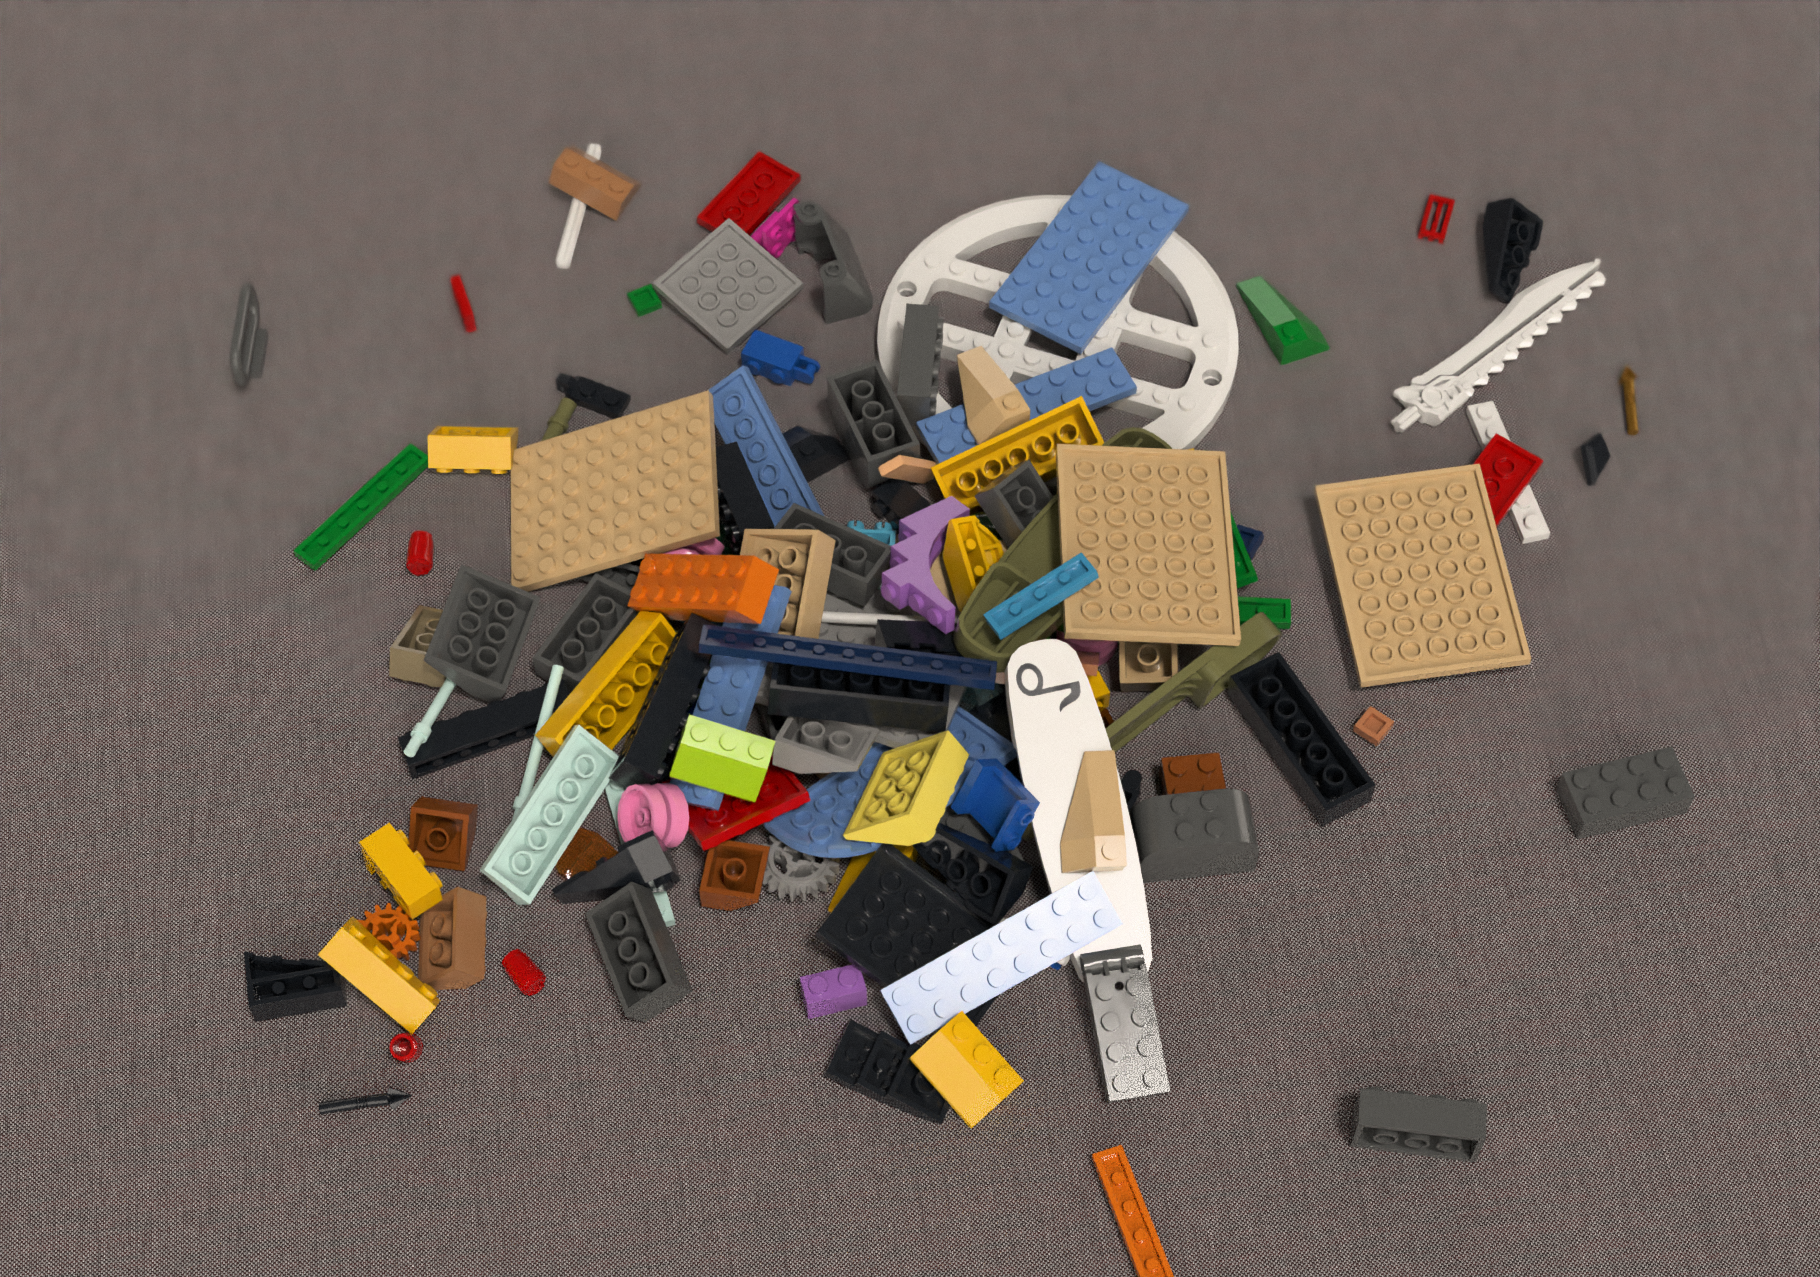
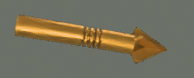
M1626 365L1619 384H1623L1627 432L1629 435H1637L1639 430L1634 380L1638 376Z

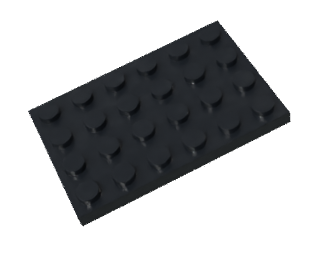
M882 843L816 932L815 936L885 988L995 925L971 912L964 904L966 902L964 899L893 845ZM996 997L967 1012L965 1015L977 1026Z

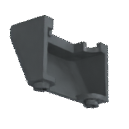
M807 201L794 204V234L798 254H803L804 251L813 254L815 261L826 258L829 260L820 270L824 295L822 315L825 323L830 324L869 313L873 307V295L847 232L818 203Z

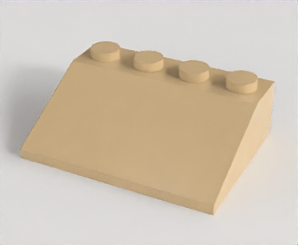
M744 530L740 555L756 556L779 569L774 585L787 587L792 591L778 634L819 638L836 541L820 530Z

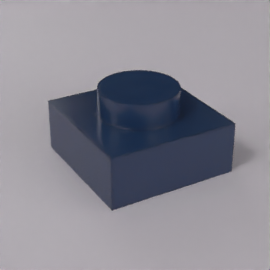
M1238 524L1237 528L1252 560L1264 540L1263 532Z

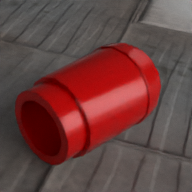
M415 531L410 535L406 567L414 575H426L433 568L434 543L433 537L429 532Z
M521 949L509 952L502 960L505 972L523 994L528 996L535 995L545 986L546 976L544 972Z
M414 1033L397 1034L390 1042V1053L399 1061L413 1062L423 1052L422 1040Z

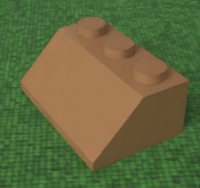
M575 146L564 149L553 164L549 179L551 185L615 221L618 220L641 187V183Z
M456 887L443 894L442 901L420 915L421 939L419 940L418 979L423 984L430 985L434 990L466 989L483 980L486 971V896Z

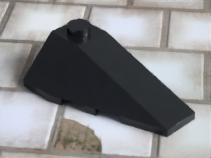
M1513 197L1487 203L1482 226L1489 292L1505 304L1510 303L1521 281L1520 274L1523 268L1528 267L1530 263L1528 258L1540 243L1544 220Z
M938 823L935 829L936 833L932 839L924 843L913 844L912 846L932 868L938 869L946 878V884L951 890H956L966 901L964 904L971 912L993 925L999 924L1024 893L1033 866L1009 852H995L991 848L992 845Z
M651 830L617 847L619 853L612 858L602 857L597 860L595 869L590 872H578L553 888L552 891L562 904L607 899L630 882L647 887L653 893L657 891L663 892L671 889L681 879L670 850L657 834Z

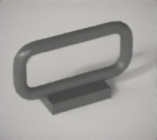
M248 282L244 283L240 289L230 349L231 370L239 386L247 385L249 378H262L269 337L267 329H257L259 302L253 284ZM247 314H248L247 328L245 329L246 320H247Z

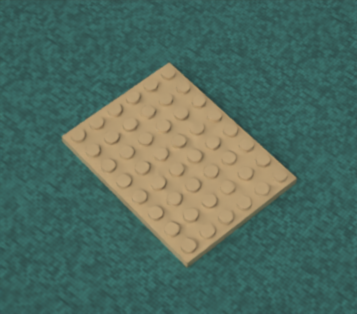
M709 390L514 449L513 468L511 469V585L529 592L643 559L645 553L660 554L720 536L713 395Z
M1057 444L1056 470L1061 565L1082 552L1097 570L1099 576L1098 579L1063 600L1064 639L1239 646L1241 631L1225 451Z
M1480 464L1315 486V498L1360 688L1530 664L1531 655Z

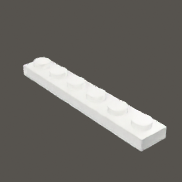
M1493 401L1467 406L1466 414L1482 451L1496 433L1510 441ZM1528 485L1509 511L1522 544L1548 539L1550 535L1530 485Z

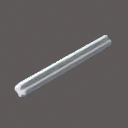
M590 143L587 146L586 153L599 160L602 152L601 146ZM575 197L572 199L555 260L556 267L559 269H568L570 267L587 204Z

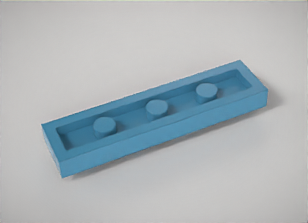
M1081 552L983 614L984 618L999 639L1002 640L1098 579L1097 570Z

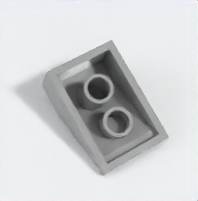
M788 716L774 740L776 742L772 765L799 774L858 771L877 738L879 729L865 724Z

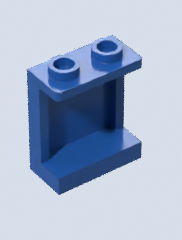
M997 758L976 759L951 808L957 814L970 813L995 839L991 848L997 852L1014 850L1020 844L1021 837L1028 824L1034 819V813L1040 802Z

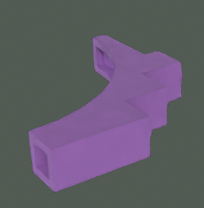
M953 496L899 520V542L891 546L890 569L882 572L881 596L886 601H889L899 610L909 605L912 610L918 612L945 634L955 629L956 607L942 595L933 581L930 570L933 562L944 549L948 521L970 515V509Z

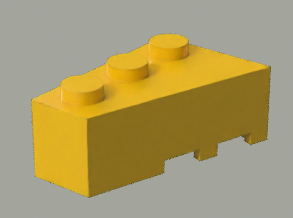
M389 822L359 842L367 870L371 875L375 872L382 879L379 881L384 889L389 888L394 895V900L412 920L443 900L440 888L443 887L442 882L435 872L429 874L425 869L426 863L417 850L411 851L408 847L410 844L409 840L401 829L396 831Z

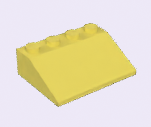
M949 730L883 752L843 834L845 839L904 846L920 842L924 843L932 839L936 833L935 829L940 818L945 813V807L949 798L955 791V785L959 776L964 771V765L969 756L968 752Z

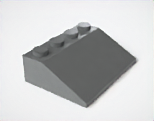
M461 564L423 661L470 695L489 703L497 700L500 701L507 690L541 597Z

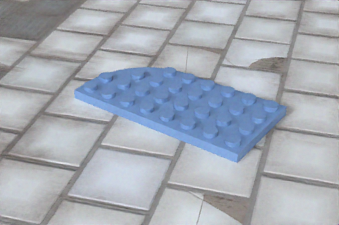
M958 706L948 730L968 752L969 756L964 765V771L959 776L955 785V791L950 796L946 807L955 800L976 759L997 758L1005 766L1017 757L1016 749L1009 740L960 706ZM874 742L858 771L829 773L806 789L811 801L802 804L797 809L783 813L769 822H765V829L787 846L799 852L817 857L845 858L877 851L882 843L846 840L843 834L882 753L894 748Z

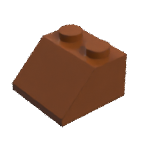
M420 796L411 806L408 839L410 844L408 847L412 852L417 850L421 854L426 866L465 871L476 834L478 805Z
M726 840L717 847L708 849L699 889L701 906L732 911L759 903L770 846Z

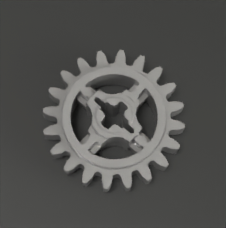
M769 836L770 845L762 844L770 846L763 884H768V892L770 893L778 889V898L781 899L788 893L791 902L795 900L796 895H800L803 902H805L807 894L811 893L813 897L818 898V889L828 892V883L835 884V874L840 872L839 858L819 857L822 864L816 863L814 856L799 852L774 836ZM776 863L782 864V870L786 872L785 874L776 868Z

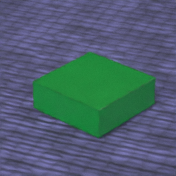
M651 284L627 293V299L638 317L662 308V302Z

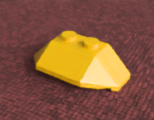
M975 515L954 518L948 521L943 551V560L960 612H962L971 594L994 563H998L1004 555L1001 542L988 528L979 523L980 520Z

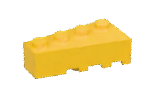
M354 916L340 928L318 954L411 1034L417 1030L441 1001L437 997V992L430 985L423 984L409 967L402 964Z

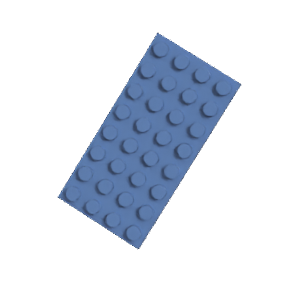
M1099 161L989 301V308L1082 354L1189 212V205Z

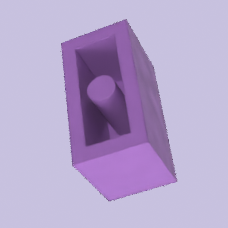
M853 964L800 977L801 994L808 1019L867 1005V989L862 971Z

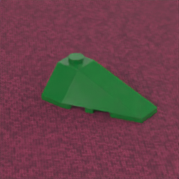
M1257 276L1236 283V288L1281 366L1329 350L1330 346L1319 327L1263 277Z

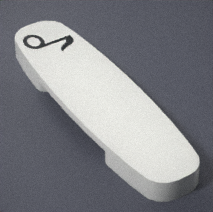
M1044 639L1020 646L1011 655L1005 669V687L1012 744L1017 752L1022 785L1040 802L1034 813L1035 816L1031 821L1042 867L1050 893L1052 894L1089 873H1062L1060 841L1084 752L1109 751L1112 749L1089 680L1076 651L1063 641ZM1118 769L1127 866L1122 871L1094 873L1123 925L1069 955L1079 979L1083 982L1080 966V954L1141 944L1147 971L1152 961L1150 925L1143 879ZM1115 984V989L1121 988L1119 984Z

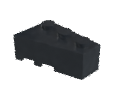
M877 619L874 646L964 657L958 652L953 642L954 630L945 634L927 621Z
M244 952L248 1005L256 1022L347 1006L344 976L326 961L302 958L298 961L283 959L282 956L277 955L265 957L254 955L252 952Z

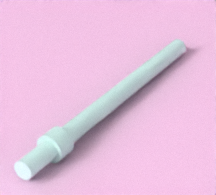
M552 666L535 734L552 716L564 670L562 666ZM535 735L519 796H516L512 809L515 811L513 818L532 791L544 746Z
M446 678L421 722L416 723L413 728L411 739L404 749L406 756L414 757L420 745L429 738L434 721L456 686L450 679Z

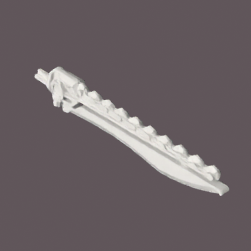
M1595 258L1592 262L1562 270L1524 289L1472 341L1423 375L1413 378L1410 386H1402L1394 390L1393 396L1398 398L1399 402L1406 408L1391 421L1394 431L1403 433L1416 421L1434 427L1443 422L1462 406L1469 397L1473 396L1475 391L1473 386L1487 385L1490 378L1488 374L1502 372L1504 368L1503 361L1517 360L1519 355L1517 349L1531 347L1534 342L1533 336L1546 335L1549 328L1547 324L1560 323L1563 317L1562 311H1573L1578 304L1576 302L1577 299L1590 298L1592 293L1591 287L1604 286L1606 278L1601 272L1597 271L1601 262L1600 259Z

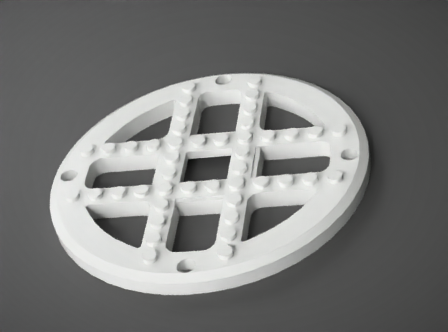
M1071 195L1026 196L1003 200L977 208L940 227L909 254L888 286L878 320V361L896 397L906 303L928 305L931 297L940 291H948L989 303L1010 274L970 263L966 260L984 250L1008 241L1042 235L1071 198ZM1173 232L1149 265L1158 271L1180 296L1189 312L1193 326L1144 313L1130 305L1143 275L1142 273L1082 354L1078 353L1075 361L1111 347L1117 353L1120 343L1124 342L1190 362L1193 368L1187 383L1182 388L1171 389L1131 377L1137 386L1136 394L1105 405L1153 419L1154 421L1143 427V429L1152 432L1164 440L1172 449L1188 450L1194 448L1210 431L1230 396L1239 350L1238 328L1229 296L1218 275L1206 259L1190 243L1176 232ZM1004 315L994 337L948 323L943 324L941 358L957 362L958 354L982 346L1014 384L1075 362L1068 358L1026 347L1033 330ZM938 393L936 397V414L952 409ZM911 426L917 439L925 445L916 426ZM1057 477L1044 482L1052 495L1058 493Z

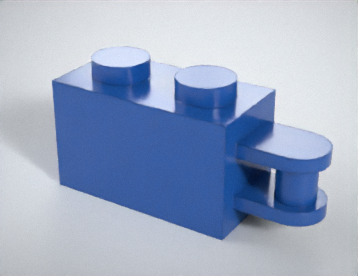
M754 330L741 352L742 365L748 367L752 375H760L771 379L777 384H785L790 387L795 379L811 384L814 380V373L819 372L821 368L816 360L804 356L803 346L758 330Z

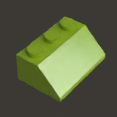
M689 714L685 721L669 777L755 803L776 741Z

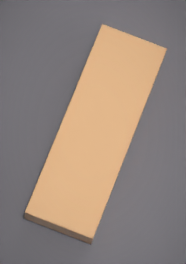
M898 455L880 465L878 469L882 477L924 484L935 478L931 467L937 464L935 461Z

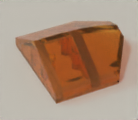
M580 827L555 866L560 875L569 879L578 872H590L595 869L597 860L602 857L610 859L619 852L600 834Z

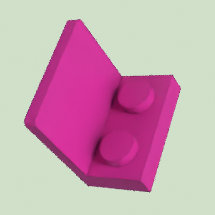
M793 198L779 213L775 211L750 236L774 258H779L785 247L791 241H795L793 205L799 203V200Z

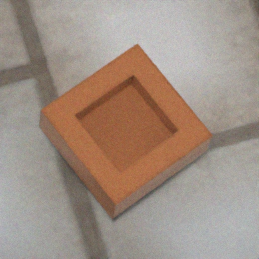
M1370 706L1354 725L1353 732L1377 747L1393 728L1394 721Z

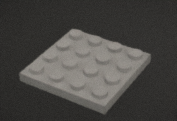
M728 218L654 281L653 288L728 354L803 289V282Z

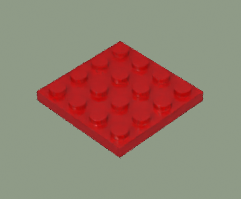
M773 752L755 803L724 794L719 811L688 805V831L703 851L717 847L726 840L742 835L762 823L769 822L775 817L797 809L802 804L811 801L806 788L790 770L772 765ZM668 779L662 783H670L671 779Z

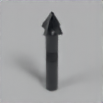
M389 1086L387 1093L361 1096V1098L359 1096L358 1098L352 1097L319 1102L320 1114L383 1105H390L394 1110L412 1095Z

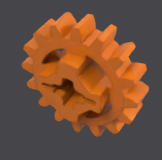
M387 903L386 908L381 910L379 905H375V913L371 914L366 910L364 912L366 920H358L369 932L372 929V935L397 959L402 957L408 961L410 959L408 951H417L414 941L421 939L419 931H417L420 929L417 920H412L400 906L393 910L391 903ZM404 935H406L404 941L402 942V941H401L402 937H403Z

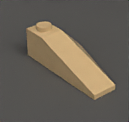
M982 346L957 355L967 428L977 445L1030 421V408L1021 393Z
M1115 750L1085 751L1083 754L1073 798L1060 841L1062 873L1122 871L1127 866L1125 831Z

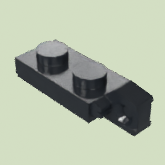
M560 373L555 380L556 389L565 393V397L573 400L578 406L612 419L621 417L631 401L630 394L583 376L576 375L573 378L571 375Z

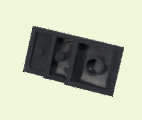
M853 1020L847 1023L823 1076L885 1105L940 1125L943 1123L950 1107L949 1103L909 1059L922 1046L916 1043L906 1044L882 1030L876 1033Z

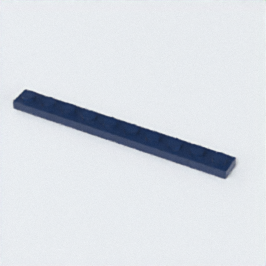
M703 624L699 641V653L994 690L996 661Z

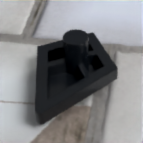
M1596 433L1581 445V454L1588 486L1595 485L1611 458L1601 433Z

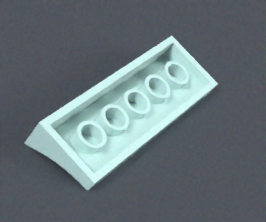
M580 725L573 726L480 868V871L505 891L517 905L531 904L609 783V776L618 759L616 753Z

